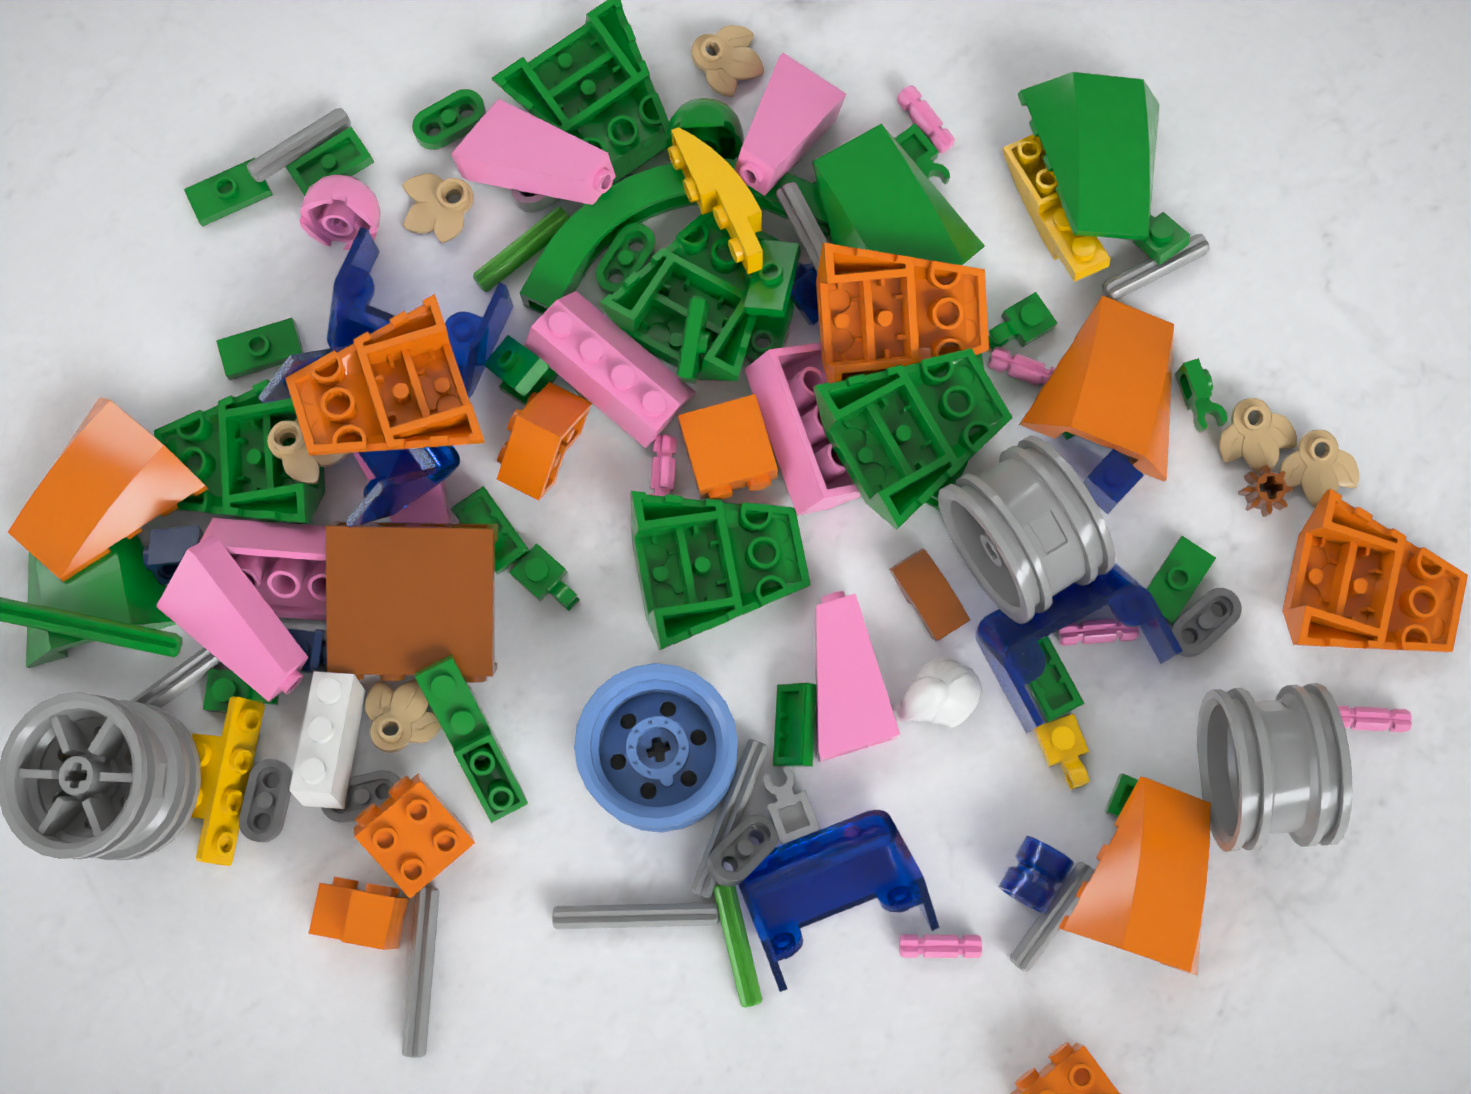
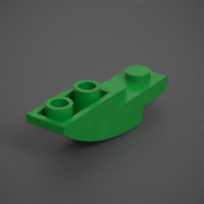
M451 654L415 672V678L453 747V752L490 822L493 823L527 805L528 801L511 765L453 655Z

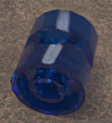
M1027 835L1015 855L1018 861L1017 866L1008 867L998 888L1020 903L1046 915L1057 896V892L1054 889L1055 884L1064 883L1074 862L1052 846ZM1034 874L1039 876L1035 882H1032Z

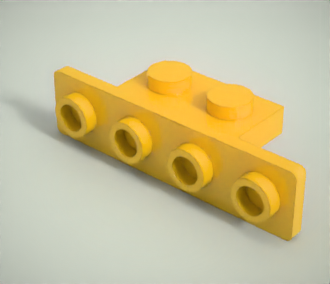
M232 696L229 699L222 736L192 734L201 763V786L197 804L191 818L204 819L196 854V861L224 866L232 865L240 829L239 816L249 774L253 767L265 709L264 703Z

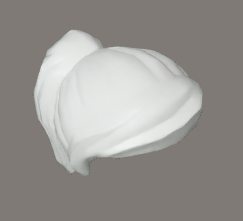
M940 658L927 663L919 670L916 679L913 680V683L904 692L902 701L892 709L896 721L901 723L928 721L950 728L961 724L974 711L980 700L982 688L979 677L973 669L961 665L956 660Z

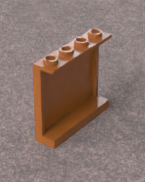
M334 521L325 526L327 672L354 674L358 680L364 679V675H380V680L401 681L405 679V675H415V672L452 654L466 682L487 681V676L493 677L497 670V663L495 662V543L498 540V524Z

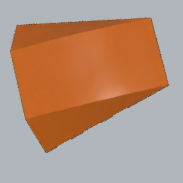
M822 243L816 286L821 357L829 384L846 380L848 377L860 374H873L885 371L890 367L915 364L923 359L972 348L975 355L989 350L985 269Z
M435 294L422 301L423 305L407 314L403 311L389 319V324L371 334L366 332L353 339L354 343L337 353L334 350L285 378L309 456L485 443L453 354L447 328Z
M1102 296L1078 331L1073 343L1058 362L1053 374L1038 393L1031 408L1018 425L1054 439L1067 431L1130 456L1128 468L1158 480L1166 481L1174 324Z
M99 397L56 462L33 492L8 530V533L64 582L111 552L109 547L125 537L130 540L142 532L141 527L160 514L163 517L178 509L176 504L192 494L198 496L208 488L165 445L111 400Z
M1332 489L1326 490L1298 535L1282 612L1293 645L1453 652L1468 574L1425 547L1418 548L1406 540L1404 534L1394 528L1388 529L1372 519V514L1361 507L1354 508L1341 500L1342 496Z
M1140 777L1114 824L1117 830L1109 845L1103 844L1096 857L1100 862L1089 882L1083 881L1075 896L1079 900L1070 916H1064L1058 928L1198 976L1200 937L1210 849L1211 803L1146 777Z

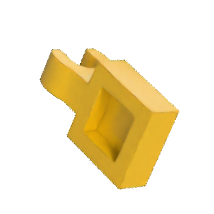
M1074 713L1039 725L1033 729L1048 767L1057 764L1061 765L1070 790L1085 786L1090 782L1087 771L1079 759L1080 756L1087 754L1089 750Z

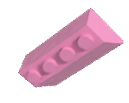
M577 291L556 300L530 328L525 347L545 361L553 371L645 448L656 439L696 394V391L685 382H682L677 375Z
M821 343L769 349L745 368L744 371L752 393L756 394L768 437L797 516L828 510L861 497L825 435L813 387L818 384L827 383L822 364Z
M212 518L200 542L212 535L220 540L277 617L326 621L325 526Z

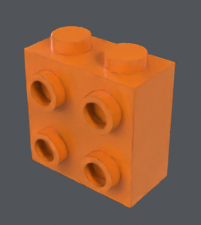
M756 394L678 415L679 428L700 500L705 498L724 500L731 497L734 490L748 487L749 491L760 490L772 484L771 480L777 479L778 468Z
M419 773L412 779L405 776L395 783L388 791L390 797L379 807L371 804L363 810L355 819L357 825L353 828L354 837L409 899L475 844L471 832Z
M1069 1042L1062 1044L1048 1056L1051 1063L1037 1072L1035 1068H1032L1015 1081L1017 1089L1011 1093L1120 1094L1087 1048L1079 1043L1071 1046Z

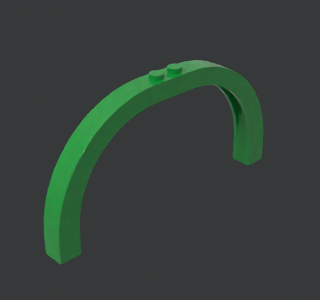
M724 159L735 169L737 160ZM672 163L653 167L612 185L607 192L601 194L593 205L584 204L552 237L537 260L520 291L523 305L543 315L556 300L576 291L591 265L611 245L624 226L631 223H643L652 217L671 210L698 205L696 201L691 203L686 195L683 186V180L686 178L682 169L675 170ZM787 172L765 196L746 185L761 210L788 219L776 196V191L785 184L795 182L825 238L830 239L827 215L823 211L816 181L811 183ZM982 353L976 356L984 368ZM968 461L925 504L940 510L938 502L939 490L949 484L955 485L956 480L962 476Z

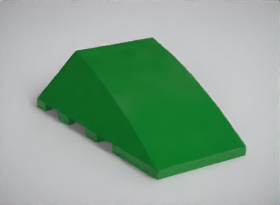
M606 0L586 14V22L583 26L529 62L524 57H521L491 78L494 83L533 116L607 152L616 176L613 180V185L666 150V137L669 120L659 95L656 93L650 79L646 62L642 59L636 44V37L632 27L628 23L623 11L621 0Z
M1071 72L1020 90L1017 94L1021 105L1027 106L1032 118L1029 125L1034 137H1040L1046 152L1043 160L1047 170L1054 172L1058 182L1055 190L1073 234L1146 240L1149 236L1159 103L1144 79Z
M882 123L812 161L823 211L827 215L831 244L956 265L965 264L985 247Z
M713 211L703 215L701 213L676 235V239L665 249L662 247L657 251L647 265L638 272L634 271L623 281V285L612 295L609 293L599 302V306L610 319L649 353L678 368L689 301L692 298L706 300L709 305V313L705 331L711 332L709 351L706 355H701L698 380L738 381L757 315L746 314L744 309L752 273L747 274L742 261L738 263L734 261L728 246V240L731 239L726 228L720 230ZM763 231L755 233L759 244L761 240L780 241Z
M972 348L923 359L915 364L898 365L887 368L885 371L868 375L860 374L848 377L843 381L831 384L827 382L813 387L824 432L865 503L896 530L1013 418Z
M292 367L284 371L285 375L277 379L261 381L253 385V389L237 397L230 395L219 400L218 405L206 411L199 409L154 430V437L165 445L208 488L200 495L195 496L192 494L176 504L178 506L176 510L310 523L325 494L324 467H320L318 483L309 485L300 483L286 474L282 459L272 454L267 442L271 429L281 421H294L297 418L285 378L300 370V367ZM288 438L284 440L282 445L290 446L295 443L296 439Z
M640 491L630 492L631 535L646 620L659 651L811 585L794 507L747 502L735 504L725 503L717 499L706 498V500L682 498L679 495L665 494V496L647 495L646 492Z
M137 535L130 540L125 537L109 547L111 552L64 582L29 552L28 603L157 630L176 625L174 621L156 607L167 585H160L152 571L146 569L143 560L145 545L141 543ZM27 627L26 667L32 668L68 657V648L89 643L92 640Z

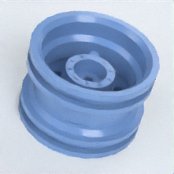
M653 663L634 666L622 671L597 688L584 706L578 721L574 750L577 769L583 783L604 810L623 824L642 831L663 833L691 826L704 819L718 807L728 793L736 772L738 739L735 721L728 705L713 685L696 673L676 665ZM665 702H671L676 706V712L671 717H665L660 712V707ZM625 714H632L636 718V724L631 729H625L620 724L621 718ZM695 730H701L707 736L706 742L701 746L694 745L690 740V736ZM662 741L663 747L669 745L671 748L670 751L665 753L666 760L662 762H657L655 756L648 758V753L654 750L653 743ZM616 754H621L626 758V765L621 770H614L610 764L611 758ZM689 770L696 774L697 782L695 785L686 787L681 783L680 778L683 772ZM652 783L656 786L657 792L652 799H645L641 796L640 789L643 784Z

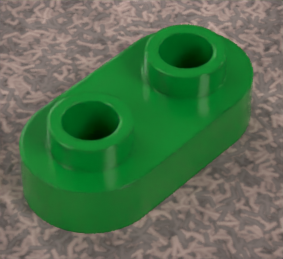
M461 89L420 111L412 123L413 133L417 142L426 149L438 150L465 136L486 114L483 99L473 90ZM465 110L473 111V114L469 117L461 116ZM431 129H440L436 136L428 135Z
M631 223L624 226L602 257L596 268V279L600 290L606 295L609 293L612 295L623 285V281L634 271H640L650 262L651 257L655 253L656 244L654 234L649 227L641 223ZM635 242L643 245L640 251H632L629 247ZM614 274L623 276L622 281L619 283H612L609 279Z
M791 297L789 298L785 317L757 315L745 355L750 363H753L769 349L783 348L793 318L794 305ZM760 338H765L770 342V345L766 348H760L756 345V341Z

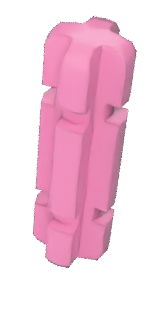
M912 85L906 87L898 94L897 102L904 111L910 112L908 116L913 123H916L925 136L931 139V143L939 151V154H943L954 145L955 139L947 128L943 129L941 127L943 122L926 100L921 101L922 95L916 87Z
M1001 347L993 349L988 361L990 369L1001 373L1003 370H1006L1009 376L1035 386L1038 383L1044 386L1056 369L1052 366L1050 370L1046 369V364L1017 353L1015 356L1009 355L1010 351Z
M658 435L653 441V453H656V457H652L650 489L654 490V494L651 493L650 495L665 496V494L670 495V491H674L676 459L672 458V455L676 454L677 440L670 435Z
M1134 617L1120 618L1118 622H1115L1114 619L1082 621L1080 625H1077L1076 622H1063L1058 626V640L1063 646L1076 645L1078 641H1081L1082 644L1114 642L1117 638L1120 641H1131L1138 638L1139 635L1138 622Z
M1338 706L1345 728L1350 726L1351 730L1384 731L1389 728L1390 732H1406L1411 729V712L1407 709H1393L1389 711L1387 708L1354 707L1350 709L1349 706Z
M903 934L899 939L900 956L904 958H918V955H923V958H958V955H963V958H979L982 954V940L979 935H963L962 938H958V935H923V938H918V935Z

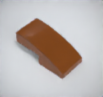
M924 548L889 569L907 602L914 606L933 640H941L971 620L951 586Z

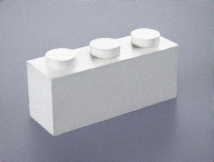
M315 671L313 673L289 790L303 806L344 809L366 696L365 689L354 674Z

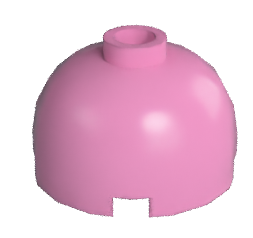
M331 175L321 178L309 187L300 209V224L310 237L321 244L330 247L332 241L347 242L343 250L352 251L364 249L374 242L380 224L381 212L376 195L366 184L352 176Z

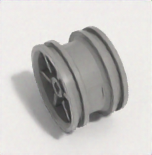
M1318 683L1307 684L1303 687L1297 684L1287 685L1281 688L1275 701L1255 702L1248 690L1243 688H1233L1227 692L1221 689L1208 691L1202 700L1199 711L1197 753L1202 798L1211 803L1210 830L1218 846L1225 852L1238 851L1241 847L1245 850L1261 849L1266 843L1268 834L1288 833L1293 841L1301 847L1316 846L1318 843L1322 846L1338 844L1344 838L1351 814L1352 767L1345 726L1339 708L1328 689Z
M81 692L59 694L42 701L26 713L12 730L0 759V806L11 831L28 848L41 855L58 859L99 858L103 860L141 859L159 852L175 840L187 825L197 804L201 786V763L196 744L187 728L172 713L156 705L116 700L110 697Z

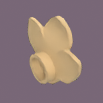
M735 25L724 26L716 35L703 34L699 36L691 47V57L694 65L699 70L705 72L708 85L721 95L733 97L737 87V80H751L762 76L764 73L760 57L753 49L749 48L754 37L753 32L749 29ZM705 47L712 49L716 56L709 55Z
M427 173L414 176L402 184L405 192L416 202L404 220L403 227L406 230L417 234L434 231L440 243L448 242L458 236L464 227V214L470 210L474 201L473 191L467 182L458 178L443 180L435 174ZM454 194L461 196L460 201L452 204L448 202L450 196Z
M1257 398L1243 399L1236 404L1231 414L1232 423L1221 433L1219 439V450L1224 462L1233 461L1242 456L1249 467L1256 473L1264 465L1269 466L1270 472L1274 469L1279 458V448L1290 449L1297 446V435L1291 422L1283 415L1271 413L1268 405ZM1252 410L1258 416V420L1254 425H1251L1248 421V415Z
M298 418L294 421H281L271 429L267 439L272 454L282 459L286 474L292 479L308 485L318 483L320 467L335 465L348 455V453L309 456ZM288 438L296 439L295 443L290 446L282 445L284 440Z
M1312 430L1303 435L1299 441L1298 450L1287 456L1280 467V472H1286L1283 477L1286 486L1296 487L1301 485L1306 499L1314 508H1316L1326 490L1332 489L1338 492L1339 486L1356 488L1359 482V470L1353 456L1340 450L1336 438L1325 430ZM1319 442L1325 447L1324 454L1320 457L1314 452V448Z
M417 680L409 681L399 686L395 692L385 683L378 681L368 692L365 701V712L372 721L370 728L371 740L379 750L394 753L404 749L408 743H425L435 737L441 729L435 714L427 712L429 703ZM388 726L398 728V732L393 736H387L383 733L384 729Z

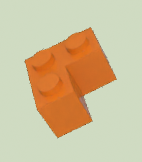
M551 382L539 393L533 392L522 410L516 409L508 422L507 430L511 432L509 441L504 443L498 454L497 462L501 466L496 480L539 501L555 483L565 452L581 435L592 403Z
M335 876L332 884L319 883L308 934L339 939L344 943L381 950L399 949L409 903L408 898L398 897L399 888L367 883L365 890L357 889L359 881Z

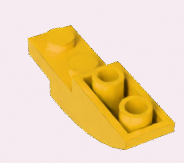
M679 127L671 130L672 146L668 148V154L674 169H682L686 178L683 180V186L691 203L697 202L702 215L713 211L720 230L726 228L731 239L728 240V246L736 263L742 261L747 274L761 270L763 250L755 233L762 231V211L753 194L728 162L710 146Z
M1032 134L1004 146L1002 152L1016 188L1053 259L1061 260L1074 282L1109 267L1111 258L1097 237L1073 234L1055 190L1058 182L1054 172L1047 170L1043 160L1046 152L1040 137H1034Z

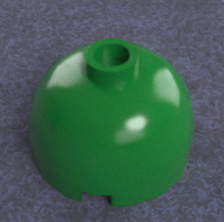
M708 98L690 100L681 105L671 117L666 137L667 154L668 148L672 146L671 130L679 127L710 146L723 159L735 160L737 157L738 160L744 142L743 129L737 114L726 103Z

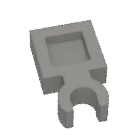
M788 766L783 767V772L786 776V783L783 786H774L769 775H763L765 789L770 794L775 795L777 802L766 807L779 835L781 845L821 830L806 790L794 795L792 790L794 774Z

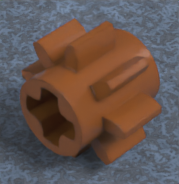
M1264 465L1259 469V477L1251 471L1245 474L1243 477L1249 484L1238 491V495L1245 496L1248 503L1245 510L1261 509L1262 517H1266L1272 513V505L1278 510L1286 508L1288 504L1283 497L1285 494L1293 491V487L1286 486V482L1283 479L1286 472L1273 473L1270 472L1268 465ZM1263 485L1264 490H1270L1271 496L1268 497L1267 492L1260 491L1259 486Z

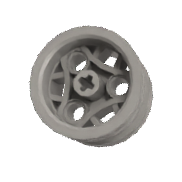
M1030 435L1019 441L1017 446L1001 452L999 464L981 475L976 476L967 473L958 478L955 485L949 484L939 490L938 502L942 518L959 554L989 598L1004 614L1019 624L1030 621L1035 612L1042 613L1049 609L1052 604V596L1073 583L1087 585L1094 581L1097 575L1107 573L1115 565L1113 541L1096 502L1063 456L1049 443L1039 437Z

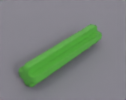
M556 207L474 272V281L483 291H490L544 248L570 218L569 214L562 207Z
M718 884L714 887V895L740 1005L744 1008L759 1005L762 1003V995L736 886L727 887Z

